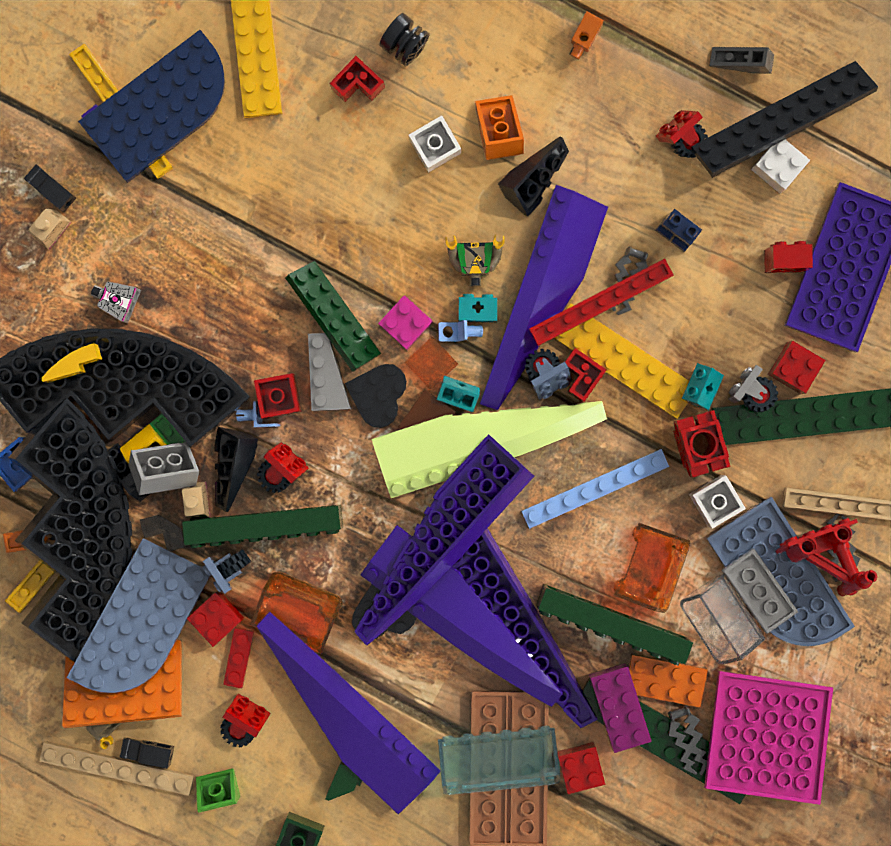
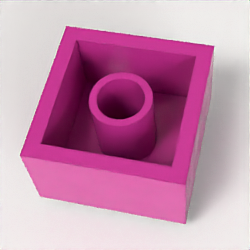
M404 295L378 324L408 351L433 324V321Z

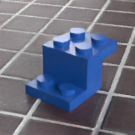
M18 437L0 452V476L13 492H17L27 482L34 479L8 458L25 437Z

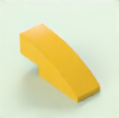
M93 343L69 353L46 372L42 377V382L49 383L85 373V364L102 360L99 346Z

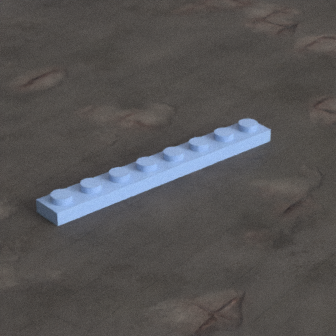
M662 449L521 512L530 529L669 467Z

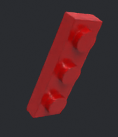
M235 627L223 685L243 688L254 631Z

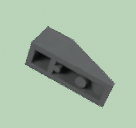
M712 47L709 66L747 73L771 74L774 54L768 47Z

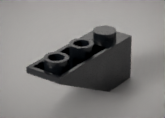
M116 443L108 450L117 466L118 474L116 476L127 493L141 502L150 494L139 495L128 466L129 463L126 462L120 450V444Z

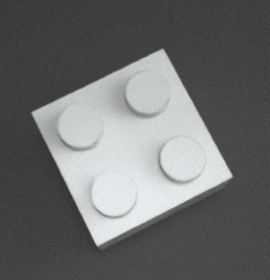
M443 116L436 118L409 134V141L428 173L461 154V147Z
M783 140L768 148L751 170L778 193H782L810 160L787 140Z
M720 475L689 494L705 523L712 529L746 509L726 475Z

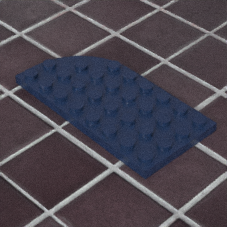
M199 30L78 122L128 183L202 127L215 114L225 89L224 69L221 59L211 42Z

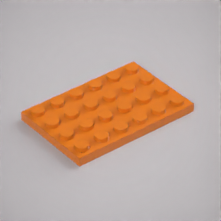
M176 640L163 666L151 679L139 687L119 693L94 691L68 679L67 676L74 662L65 657L62 723L64 728L182 717L181 640Z

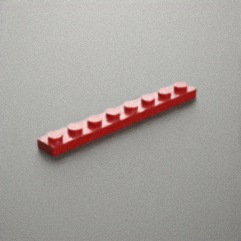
M663 259L529 328V331L537 346H540L673 277L674 274L666 259Z

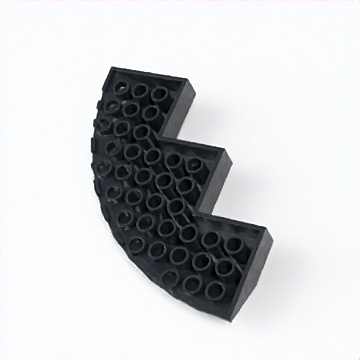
M99 328L67 331L24 344V346L12 350L0 358V402L26 433H29L65 398L70 402L74 399L108 440H115L156 405L190 447H195L250 398L229 375L211 361L170 340L143 332ZM93 343L99 346L102 360L85 364V373L49 383L42 382V377L46 372L69 353ZM112 409L117 411L116 416H111L113 414Z
M65 398L29 432L8 458L53 494L15 540V542L59 575L22 621V624L75 663L132 559V525L128 513L129 503L122 483L116 476L118 472L113 457L109 454L104 441L101 440L95 428L84 417L85 415Z

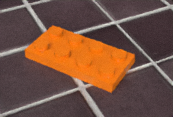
M631 654L629 671L637 695L701 708L708 671L706 668L685 664L677 666L665 660Z

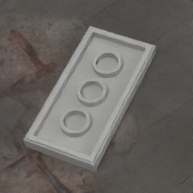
M754 548L721 570L766 634L798 613Z

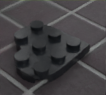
M393 364L380 365L345 383L357 409L367 424L372 427L382 428L394 422L398 415L396 400L403 395L407 384L405 374L400 368Z
M371 584L353 613L352 626L354 629L357 628L365 612L368 609L370 610L374 603L375 595L381 591L373 584ZM406 611L378 637L382 636L387 630L398 634L408 631L414 625L416 617Z

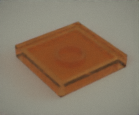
M433 337L405 362L430 390L458 365Z

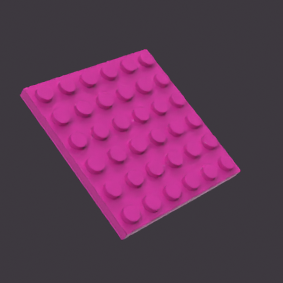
M718 671L704 788L820 805L833 687Z

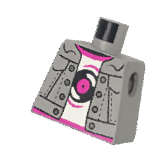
M107 281L104 288L95 285L91 291V296L99 299L97 307L128 324L141 290L136 287Z

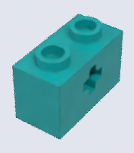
M463 294V297H459L458 322L467 320V322L497 323V298H493V294H482V297H474V294ZM477 303L480 304V307H483V309H480V313H476V309H472Z
M697 363L682 399L694 406L709 410L724 375L711 367Z
M444 376L437 393V400L473 412L480 395V388Z

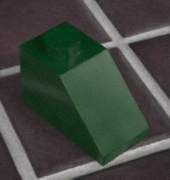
M342 761L325 800L329 801L355 790L356 785L360 786L362 780Z

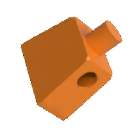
M586 11L571 40L574 46L569 55L579 60L583 51L589 52L603 26L604 20ZM582 36H586L588 38L586 41L580 40Z

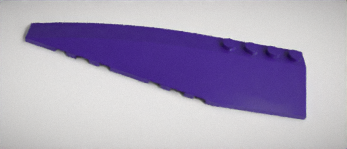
M558 185L555 186L480 402L481 405L495 410L500 408L523 373L526 359H529L531 353L534 355V351L539 348L529 328L562 312L581 284L608 206L573 190Z
M489 434L437 490L433 497L434 501L424 512V518L420 524L416 525L413 537L408 539L392 566L394 568L389 577L385 578L383 588L379 594L375 595L373 605L370 610L368 609L354 631L365 645L370 644L414 605L461 558L533 479L534 475Z
M397 525L360 575L381 590L384 586L385 578L389 577L394 568L392 566L408 539H411L413 536ZM451 567L407 610L475 661L543 703L552 707L563 694L562 690L550 676L539 668L540 665L537 661L532 660L527 654L523 645L520 646L515 640L516 637L495 613L489 610L488 604L476 595L475 589L464 581L463 575L454 567Z
M487 528L452 567L463 575L464 581L475 589L476 595L488 604L489 610L495 613L516 637L515 640L520 646L523 645L527 654L532 660H536L540 665L539 668L545 674L547 673L562 690L563 694L555 703L580 728H583L598 718L543 619Z
M269 612L256 627L292 681L309 711L318 722L321 730L325 733L339 758L397 814L401 813L429 786L441 770L334 669Z

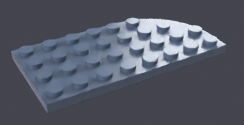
M768 497L706 537L724 567L754 548L793 603L798 613L772 630L770 633L794 645L816 646L833 641L855 627L816 565L806 559L800 562H792L788 558L786 551L776 554L775 550L780 548L779 544L797 535L772 497Z
M143 538L67 678L88 689L104 693L125 692L147 682L160 670L166 661L210 576L206 574L202 567Z

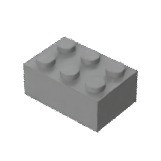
M187 442L131 450L128 466L139 495L192 487L197 484L199 469Z

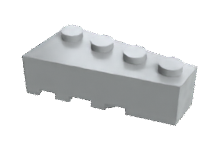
M325 333L308 334L311 410H352L331 341Z

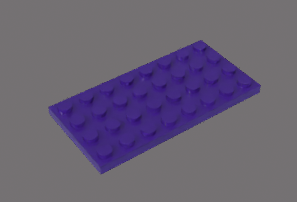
M839 182L812 251L813 268L804 272L784 326L856 353L859 351L891 266V201Z

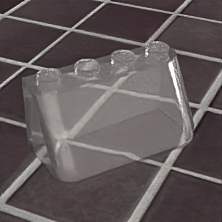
M724 574L713 578L680 601V606L714 660L719 664L724 665L743 660L765 640L761 630L757 627Z

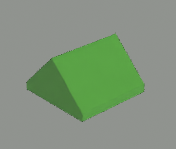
M233 768L196 777L198 813L237 804L240 792Z

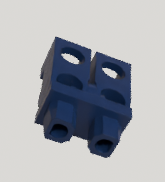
M674 209L666 215L655 231L667 240H670L675 235L671 243L685 252L702 229Z

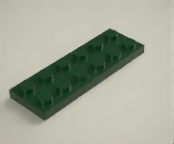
M315 261L285 277L352 372L381 354Z

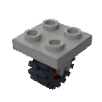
M755 365L743 371L739 377L742 379L741 382L734 384L728 392L730 394L728 400L732 403L742 400L744 406H747L750 411L764 412L773 407L774 403L778 400L777 386L766 377H758L763 369Z

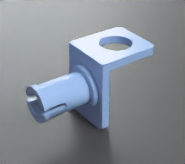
M467 320L438 323V340L440 342H460L467 340V337L483 336L482 325H467ZM447 326L453 331L452 336L449 338L443 334V329Z
M253 401V409H238L236 411V415H244L236 416L238 422L254 421V427H280V424L262 423L258 401Z

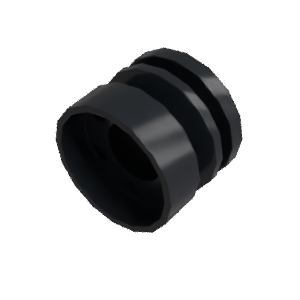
M401 13L389 25L380 40L379 46L389 54L397 50L395 59H402L401 64L408 66L423 51L430 33L426 30L422 31L421 26H417L412 30L414 21L405 13Z

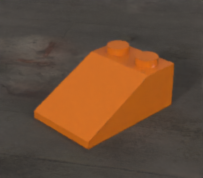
M513 95L475 101L486 160L524 154V137Z

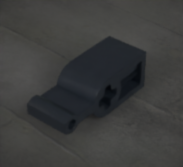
M37 164L24 177L39 193L63 212L76 199L74 195Z
M124 737L120 758L136 760L138 763L168 769L172 762L175 746Z

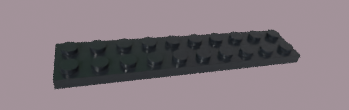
M854 61L692 146L691 151L713 178L877 91L878 85Z

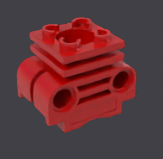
M714 410L695 415L694 419L691 416L674 421V437L683 468L687 469L690 477L693 478L709 473V470L713 472L731 467L721 426ZM699 433L703 434L708 441L707 450L701 455L695 452L692 444L694 437Z

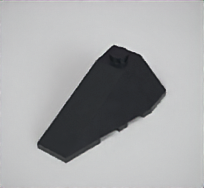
M558 137L519 164L498 183L505 198L525 216H529L543 199L541 195L546 187H550L552 183L550 179L554 172L559 171L569 153L563 137Z
M218 427L214 445L215 452H218V463H215V470L218 472V480L215 482V506L225 512H229L254 460L258 438L246 432Z

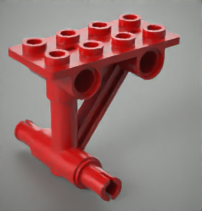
M846 518L833 526L832 524L826 525L816 532L812 530L804 533L801 537L789 538L785 540L786 542L779 544L780 548L775 550L776 554L786 551L788 558L792 562H800L806 559L842 581V584L837 587V593L840 596L855 595L858 591L869 588L878 577L877 573L873 570L859 572L849 550L851 547L848 541L852 538L850 527L858 523L857 519L850 521L849 518ZM832 550L837 555L842 567L820 555V553Z

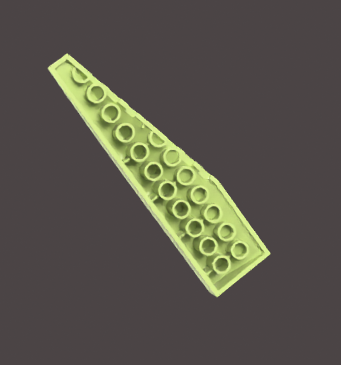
M602 401L577 403V405L563 404L557 407L540 406V408L531 409V407L507 409L491 413L485 411L480 414L463 413L458 416L444 415L374 438L372 443L390 497L394 498L446 481L488 434L513 457H517L580 432L606 420L607 417Z

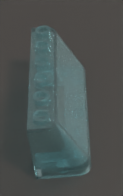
M542 726L538 730L522 728L518 732L502 730L498 734L483 732L478 736L463 734L458 738L444 736L442 739H438L444 794L451 795L552 785L560 782L555 728H550V726Z

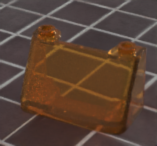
M638 523L632 534L634 541L637 542L625 578H621L620 581L617 580L614 585L615 593L613 596L655 612L665 613L671 603L689 551L690 540Z
M273 572L262 590L250 625L256 627L271 612L293 633L307 638L306 645L314 652L322 654L343 601L333 593L287 574Z

